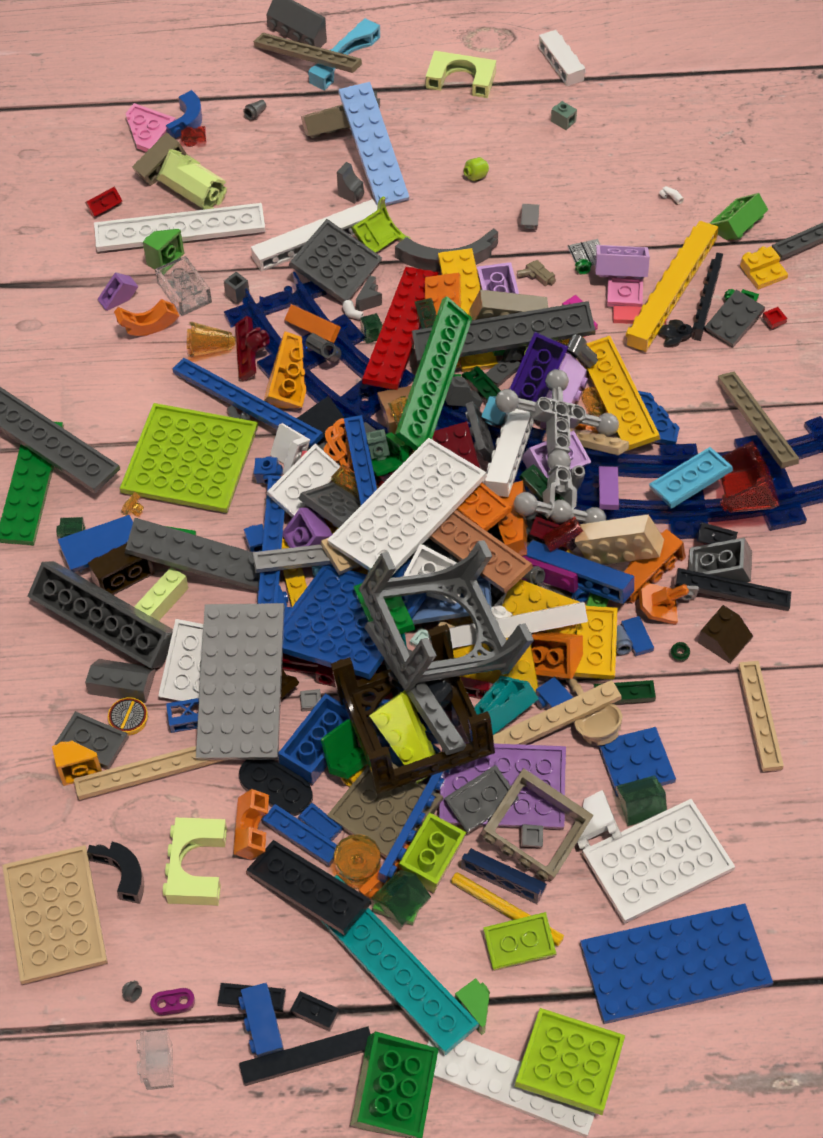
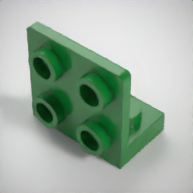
M347 719L321 738L330 774L348 779L368 764L362 748L358 747L351 720Z

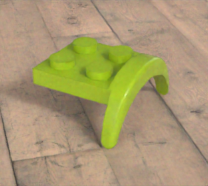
M384 196L379 199L375 212L351 227L357 239L375 253L395 239L402 241L408 237L391 220L386 209V198Z

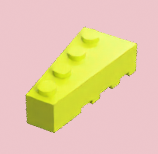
M405 690L375 710L370 717L402 763L407 765L436 753L431 741L426 736L425 726L421 724L417 714L418 710ZM425 778L420 779V780H417V781H416L417 784H418L419 782H421L422 780H424Z

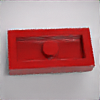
M114 186L86 201L85 204L91 215L95 217L123 201Z

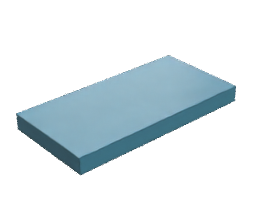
M709 447L651 482L649 487L672 509L732 472L733 467L715 450Z

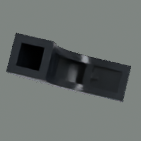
M113 841L110 849L99 844L96 846L89 845L87 854L90 861L111 865L121 871L122 876L117 889L119 899L140 904L144 893V877L139 861L132 851L122 844Z

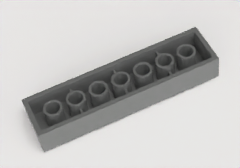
M55 561L41 562L27 597L150 668L163 666L168 655L173 633L172 628Z

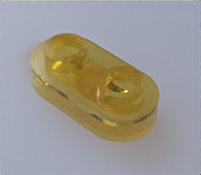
M594 387L584 389L582 401L588 414L599 417L606 413L597 390Z

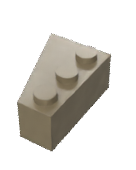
M343 105L301 116L305 135L311 136V138L319 137L320 133L326 132V134L336 132L337 129L350 128Z
M166 132L132 168L141 179L151 186L159 181L156 178L169 149L180 151L182 155L187 154L181 144Z

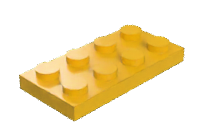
M520 579L507 591L502 606L513 615L580 602ZM578 624L544 631L575 634Z
M585 606L588 622L580 623L577 627V635H583V656L574 677L614 680L617 608Z

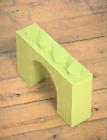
M434 51L426 74V88L441 91L448 75L454 72H467L474 76L472 96L488 98L496 74V60Z
M175 817V825H171L170 837L173 840L172 844L168 845L170 863H166L165 875L168 876L167 883L163 884V896H166L168 904L219 906L221 890L219 877L192 876L182 869L181 864L185 855L197 847H225L227 836L225 819Z

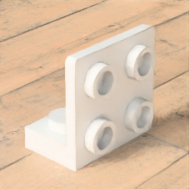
M283 423L279 424L270 455L277 457L280 462L284 463L283 474L300 459L302 451H307L310 439Z

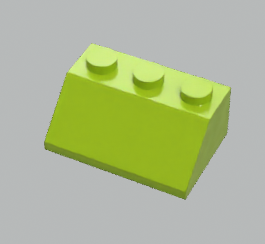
M429 812L400 861L399 866L416 884L434 893L461 847L466 832Z

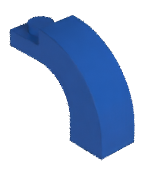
M192 90L178 97L180 109L185 114L166 125L167 133L175 139L183 134L190 137L201 126V103L199 97Z

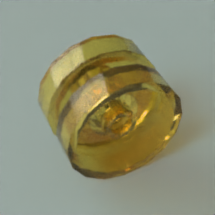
M361 834L349 835L342 839L334 852L336 875L351 888L360 889L381 868L380 849L376 842L370 837Z

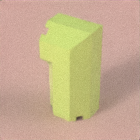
M169 149L156 179L204 210L213 209L215 204L220 205L227 192V188L224 186L226 181L201 166L200 162L191 156L182 155L180 151Z

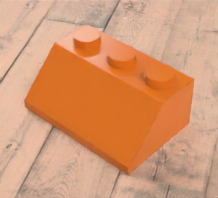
M548 631L531 633L534 639L531 647L536 675L572 679L583 656V635Z

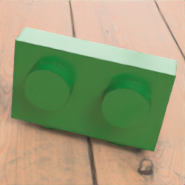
M392 432L385 434L390 455H387L386 459L380 461L376 460V458H371L373 471L376 476H386L389 472L397 470L409 458L411 453L410 447Z

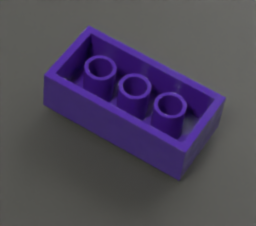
M534 332L509 389L513 390L518 395V398L537 402L541 397H546L549 391L545 382L547 374L554 369L560 368L569 346Z

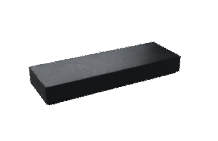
M221 983L218 1006L241 1008L238 998L242 996L241 989L252 987V985ZM269 987L274 1011L283 1012L286 989Z

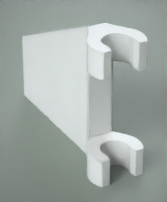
M601 790L585 798L583 808L594 816L577 841L579 848L584 850L590 847L588 840L607 830L612 834L614 840L621 837L622 834L616 824L604 791Z

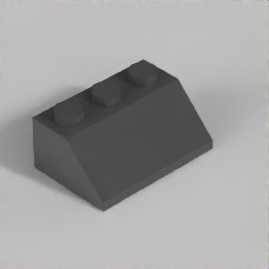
M98 659L90 665L85 684L90 695L116 699L129 697L147 703L156 668Z

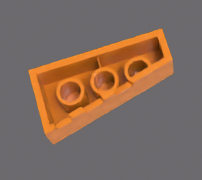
M523 480L513 483L509 497L499 496L512 507V511L497 523L503 543L521 556L527 554L526 516L519 515L515 511L513 503L518 494L526 492Z

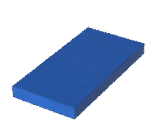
M127 515L58 539V544L69 570L76 572L88 568V562L95 557H100L111 549L125 544L128 541L133 525L131 516Z

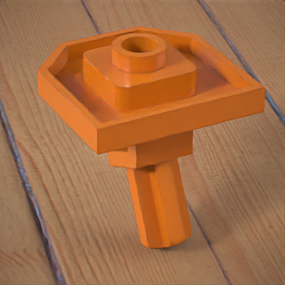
M649 583L639 592L640 609L649 619L676 625L678 623L676 599L687 595L689 589L685 584L672 589Z

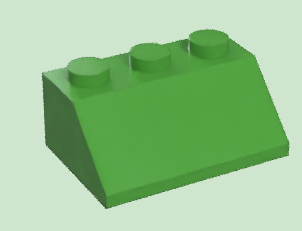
M759 193L736 198L709 224L718 226V235L722 238L738 240L744 235L745 231L754 226L753 224L764 217L768 208Z

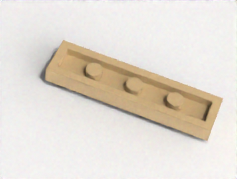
M570 428V432L574 430L583 447L620 455L629 449V441L621 440V438H612L604 434L590 433L588 430Z

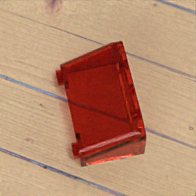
M753 441L721 456L733 467L732 472L720 478L725 493L722 495V500H720L724 510L742 512L769 510L780 506L768 466Z

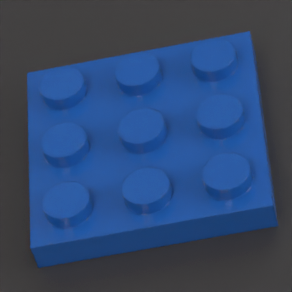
M656 727L620 735L611 743L598 745L616 797L676 782V777Z

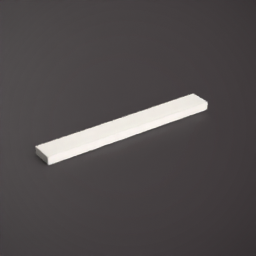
M584 602L496 619L505 638L510 637L516 627L526 623L529 631L534 633L588 622ZM474 623L449 628L452 648L476 644L477 632Z

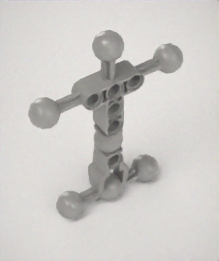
M559 369L549 372L545 380L546 386L552 391V399L541 397L537 402L518 398V395L511 389L500 391L495 400L496 406L500 411L510 413L515 409L529 411L533 419L546 422L547 464L550 469L548 471L550 476L548 477L547 488L543 492V502L537 501L533 494L523 492L518 494L514 500L515 511L522 516H530L535 512L545 514L546 518L550 517L553 522L563 524L567 521L571 524L574 521L583 522V524L606 521V515L600 508L591 507L586 511L574 509L577 501V489L572 486L571 459L568 455L570 452L568 448L570 446V428L584 424L596 427L600 434L611 436L619 428L617 417L611 413H604L599 417L588 415L582 406L563 402V391L567 388L569 379L567 374ZM555 492L560 494L564 500L555 501Z

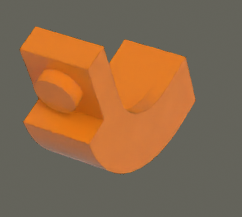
M163 299L152 309L143 313H132L120 307L114 311L118 324L125 327L128 334L134 336H146L160 332L169 327L179 317L175 305Z

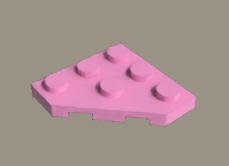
M135 103L126 112V118L136 147L145 152L167 132L166 125L176 120L172 116Z

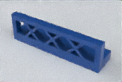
M199 698L166 703L171 733L198 729V713H194L191 709L194 705L199 704ZM180 707L185 710L181 716L172 717L171 709Z

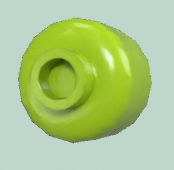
M481 157L469 159L465 163L463 172L471 181L483 179L489 171V165Z

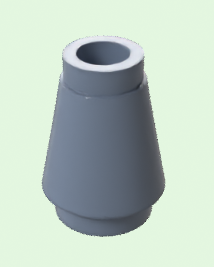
M617 625L616 652L620 655H625L632 650L633 643L623 626Z

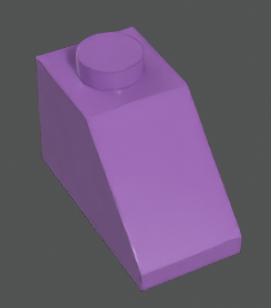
M115 272L97 300L105 310H110L129 301L137 290L138 285L131 276Z

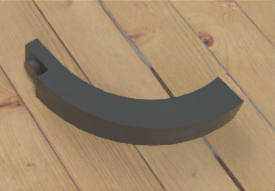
M493 228L479 240L453 249L426 247L406 237L395 245V258L418 269L441 272L438 253L472 248L475 264L477 265L491 257L492 248H495L498 244V231Z

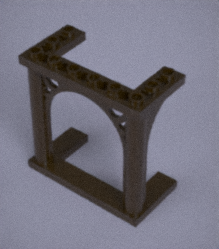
M448 625L436 626L428 630L429 641L436 654L432 662L453 659L451 634ZM350 657L331 663L340 704L345 706L370 767L377 795L495 753L491 717L488 711L477 715L460 676L439 680L446 681L452 687L453 699L450 702L469 743H466L463 751L450 755L441 752L393 769L388 747H381L373 727V720L370 717L381 700L397 689L389 683L388 674L391 672V669L374 674L371 679L363 677L356 681ZM370 695H374L376 697V699L373 701H366L363 699L364 697Z

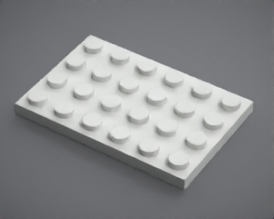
M692 799L622 831V836L615 840L611 836L582 850V855L624 924L735 870V865Z

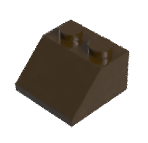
M722 605L700 631L698 643L731 664L751 641L753 635L739 614Z

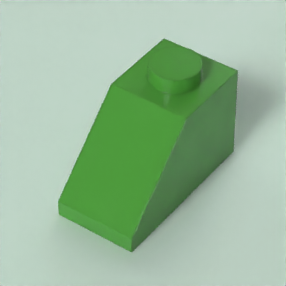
M475 978L455 993V999L479 1023L477 1030L483 1035L486 1029L490 991L483 982L480 984Z

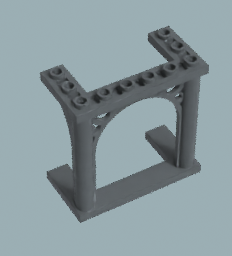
M485 540L478 541L466 558L446 569L391 578L396 567L389 552L381 553L361 584L360 592L405 691L412 690L417 683L493 670H500L502 675L508 674L534 641L526 623L519 624L506 640L491 611V607L477 582V578L493 557ZM458 589H461L464 598L457 595ZM420 593H437L453 599L469 613L475 624L477 640L474 649L467 655L459 658L432 662L436 654L429 639L425 638L419 641L409 655L384 598ZM481 643L487 644L490 651L484 649Z

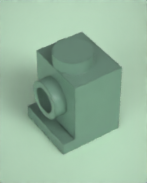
M385 430L366 433L371 458H376L378 461L386 459L390 453Z

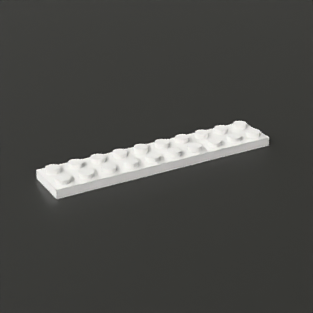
M262 203L94 222L97 252L142 247L144 239L152 232L169 229H180L183 242L266 232Z

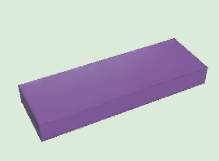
M599 466L600 509H619L618 467Z

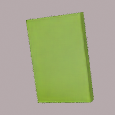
M546 912L483 927L493 971L557 955Z

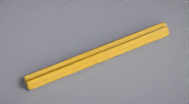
M458 872L452 877V884L513 920L531 916ZM550 927L553 942L556 946H559L564 939V935Z

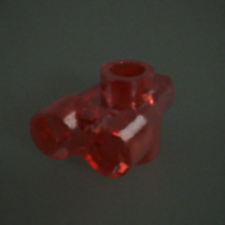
M198 126V128L186 127L184 130H181V140L184 142V145L193 147L197 142L206 143L205 126Z

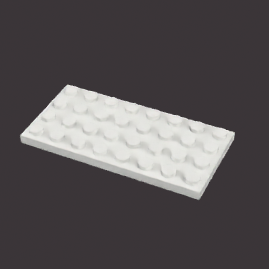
M428 438L328 539V543L369 571L381 553L389 552L396 567L395 573L418 549L419 545L423 544L487 478V473Z

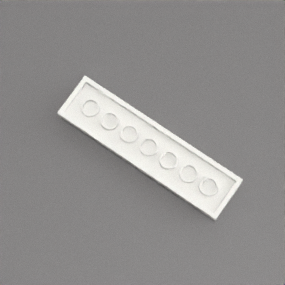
M429 1039L427 1045L438 1048L435 1045V1043L431 1039ZM466 1040L459 1043L447 1055L440 1049L438 1050L433 1078L587 1138L596 1113L515 1087L522 1062Z

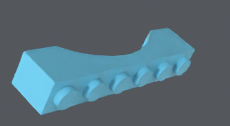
M364 18L330 50L348 55L356 50L370 47L380 38V25ZM316 63L308 71L309 83L325 91L334 82L336 68Z

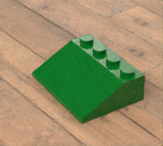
M376 1031L369 1035L350 1126L372 1132L423 1138L439 1048Z

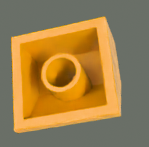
M64 741L52 746L56 767L63 786L73 784L75 778L102 771L96 752L74 741Z

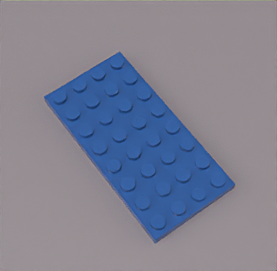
M746 903L580 940V946L604 1024L773 985V980Z

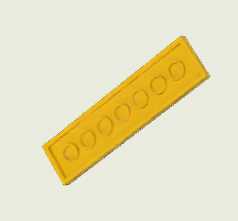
M470 248L438 253L441 274L459 272L461 275V309L469 315V309L481 290L473 250ZM493 352L461 357L462 373L472 371V368L475 366L485 370L491 369L497 364V359Z
M611 336L587 343L586 345L597 354L598 361L591 368H585L606 412L615 415L619 421V428L616 432L621 440L629 441V449L626 451L660 440V435Z

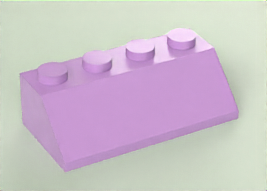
M567 352L559 369L564 371L569 379L568 386L563 391V402L575 404L576 401H580L582 388L585 389L587 386V370L571 353ZM551 390L548 391L546 398L552 399ZM541 422L540 428L546 429V422Z

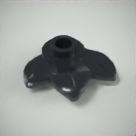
M674 319L669 321V325H663L658 334L666 336L665 346L676 345L681 340H687L691 337L692 327L684 324L681 320Z

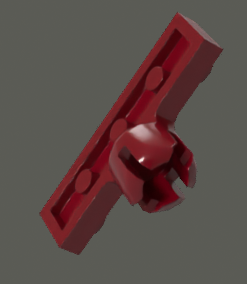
M249 316L244 317L235 324L239 379L242 381H246L257 373L255 355L257 351H261L270 343V337L266 330H261L260 327L253 329L252 318Z

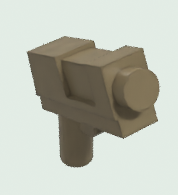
M538 260L527 264L526 269L517 270L518 277L529 275L531 278H536L544 286L553 285L556 282L555 274L553 272L550 273Z

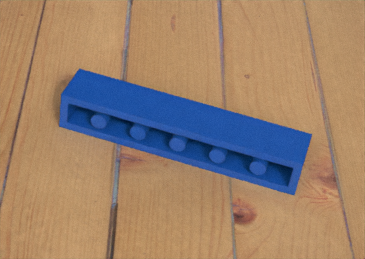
M533 540L527 546V554L523 555L577 573L578 588L620 604H624L634 592L633 575Z

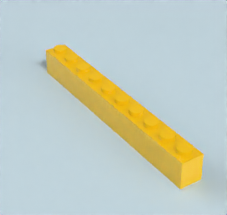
M699 221L696 227L693 226L690 236L686 237L683 247L679 248L676 258L672 259L668 271L665 270L661 282H657L654 293H650L648 302L643 304L639 316H636L633 321L632 327L627 329L625 335L627 346L647 352L664 325L665 320L671 314L715 244L718 237V226Z

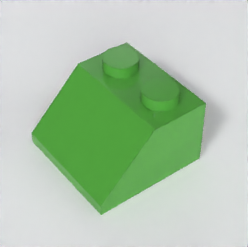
M180 229L154 231L143 241L147 266L161 274L185 254Z

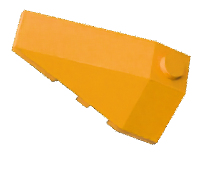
M284 331L266 388L264 401L277 408H302L306 394L302 337Z

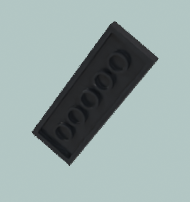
M275 840L265 848V852L259 855L246 870L248 875L343 935L348 932L371 905V900Z

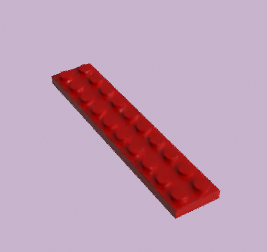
M405 267L363 375L362 384L398 390L414 347L412 331L419 330L424 319L422 313L425 312V309L421 311V308L425 307V277L437 276L439 272Z

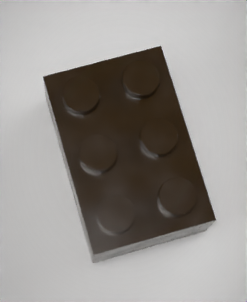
M127 542L88 562L93 584L112 595L155 574L151 560L124 553Z

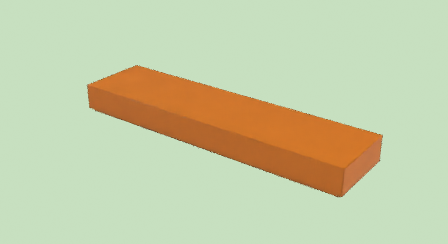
M292 304L284 319L332 343L335 342L341 328Z

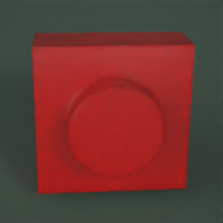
M779 307L763 312L762 316L771 329L787 323L788 319Z

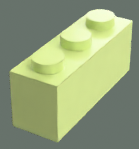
M170 567L134 607L160 621L189 589L186 576Z

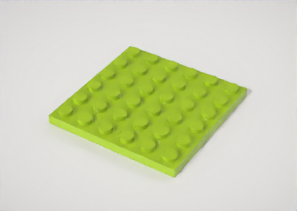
M153 403L121 483L120 493L228 513L258 429V422Z

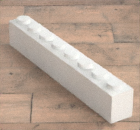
M371 199L251 246L252 259L261 272L292 260L326 219L353 236L355 234L351 227L375 212L377 205Z

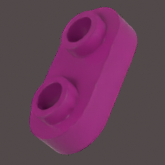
M188 988L160 991L152 996L150 1005L153 1012L160 1016L182 1013L193 1008L195 997ZM183 999L188 1000L186 1004L180 1003ZM160 1003H166L165 1007H159Z

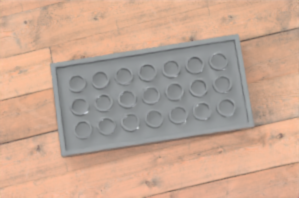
M284 603L205 604L196 746L197 760L278 759Z

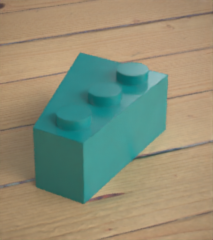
M500 676L475 705L474 709L477 715L488 711L494 735L539 698L529 682Z

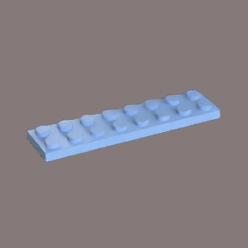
M366 82L339 89L338 93L376 205L383 196L386 198V206L408 201L409 194L371 83Z

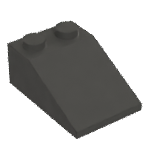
M745 538L691 547L689 570L743 582H751L752 550Z

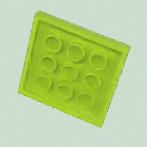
M540 1008L515 1082V1087L603 1115L625 1035Z

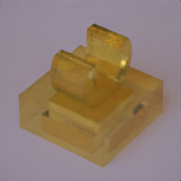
M134 492L123 505L121 513L127 516L132 512L136 517H139L144 509L138 503L141 496Z

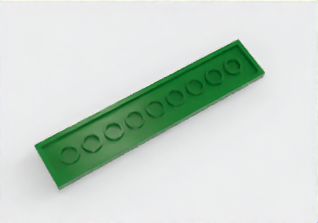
M445 297L441 301L395 433L398 438L415 451L428 438L432 439L472 321V317L449 297Z

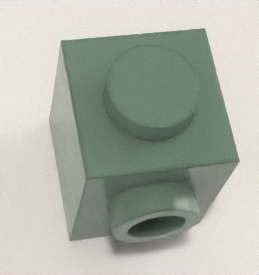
M563 101L555 105L551 110V122L565 130L576 122L577 109Z

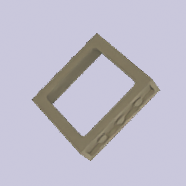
M523 768L480 834L484 836L483 839L489 844L494 845L495 843L499 846L505 855L517 858L519 864L527 869L532 868L537 872L536 875L539 878L551 881L556 877L594 815ZM523 787L529 788L572 817L575 821L548 866H544L496 833L497 826Z

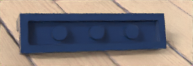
M470 849L468 854L464 853L462 856V870L532 903H539L547 887L546 883L474 849Z

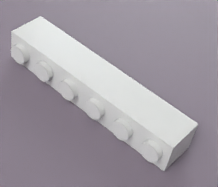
M515 409L505 415V425L501 427V436L497 438L496 450L492 452V462L488 463L487 478L483 481V484L498 496L509 497L534 423V419L529 411Z

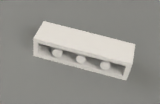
M557 30L539 35V49L565 85L570 86L584 81L585 66L580 63L577 55H574L563 36Z

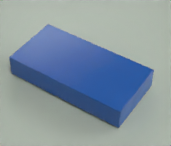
M640 616L621 621V626H623L633 643L632 650L635 656L654 651V646Z
M313 803L298 816L300 821L331 841L343 830L339 824L327 817V814Z

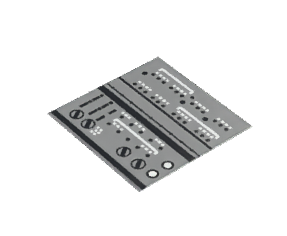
M598 239L568 245L574 262L576 263L580 259H587L588 262L590 261L592 265H595L596 245H600Z

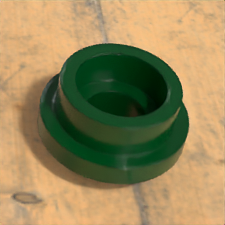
M677 642L671 647L670 654L677 661H685L690 656V648L684 642Z

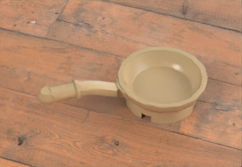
M575 677L572 679L566 678V682L572 687L573 692L577 696L584 693L582 686L578 684ZM610 704L576 720L574 724L578 733L582 735L587 743L597 742V745H605L611 743L619 736L618 732L619 730L621 731L623 716L621 710L616 705Z

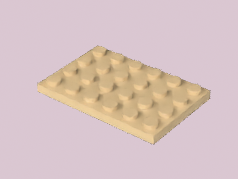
M86 845L2 865L21 984L108 964Z

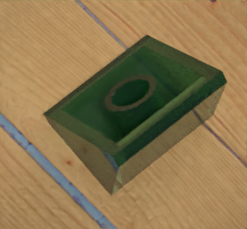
M655 775L615 786L627 826L641 823L667 810L666 792Z
M399 870L370 899L398 925L403 927L431 899V896L416 874Z

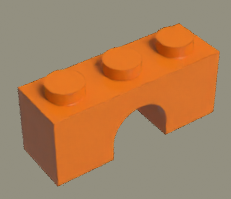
M251 789L238 797L234 855L252 860L265 852L266 832L258 830V825L261 818L268 814V794Z

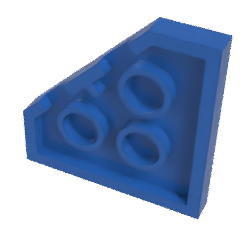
M638 391L660 435V440L654 442L676 446L679 426L670 420L668 413L661 405L659 406L654 401L651 393Z

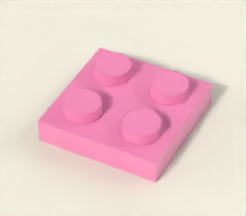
M608 277L607 306L642 307L643 279Z

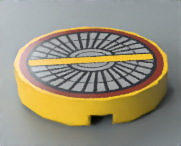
M126 697L119 699L108 711L110 726L128 733V736L137 734L144 729L148 720L146 706L136 698Z

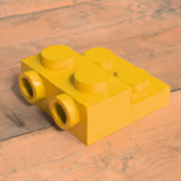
M763 246L755 253L747 252L741 259V269L757 290L788 278V273L779 263L780 257L772 246L768 248Z

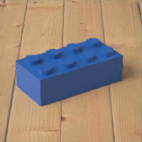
M325 693L278 752L279 763L313 785L328 766L321 738L347 719L350 720L345 706Z

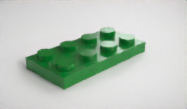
M361 584L353 586L355 594L367 621L371 622L373 618L359 589ZM401 596L384 598L399 633L403 634L415 630L414 623Z

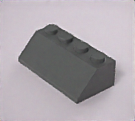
M272 0L266 14L267 27L293 41L321 48L327 42L326 19L324 16L294 0Z

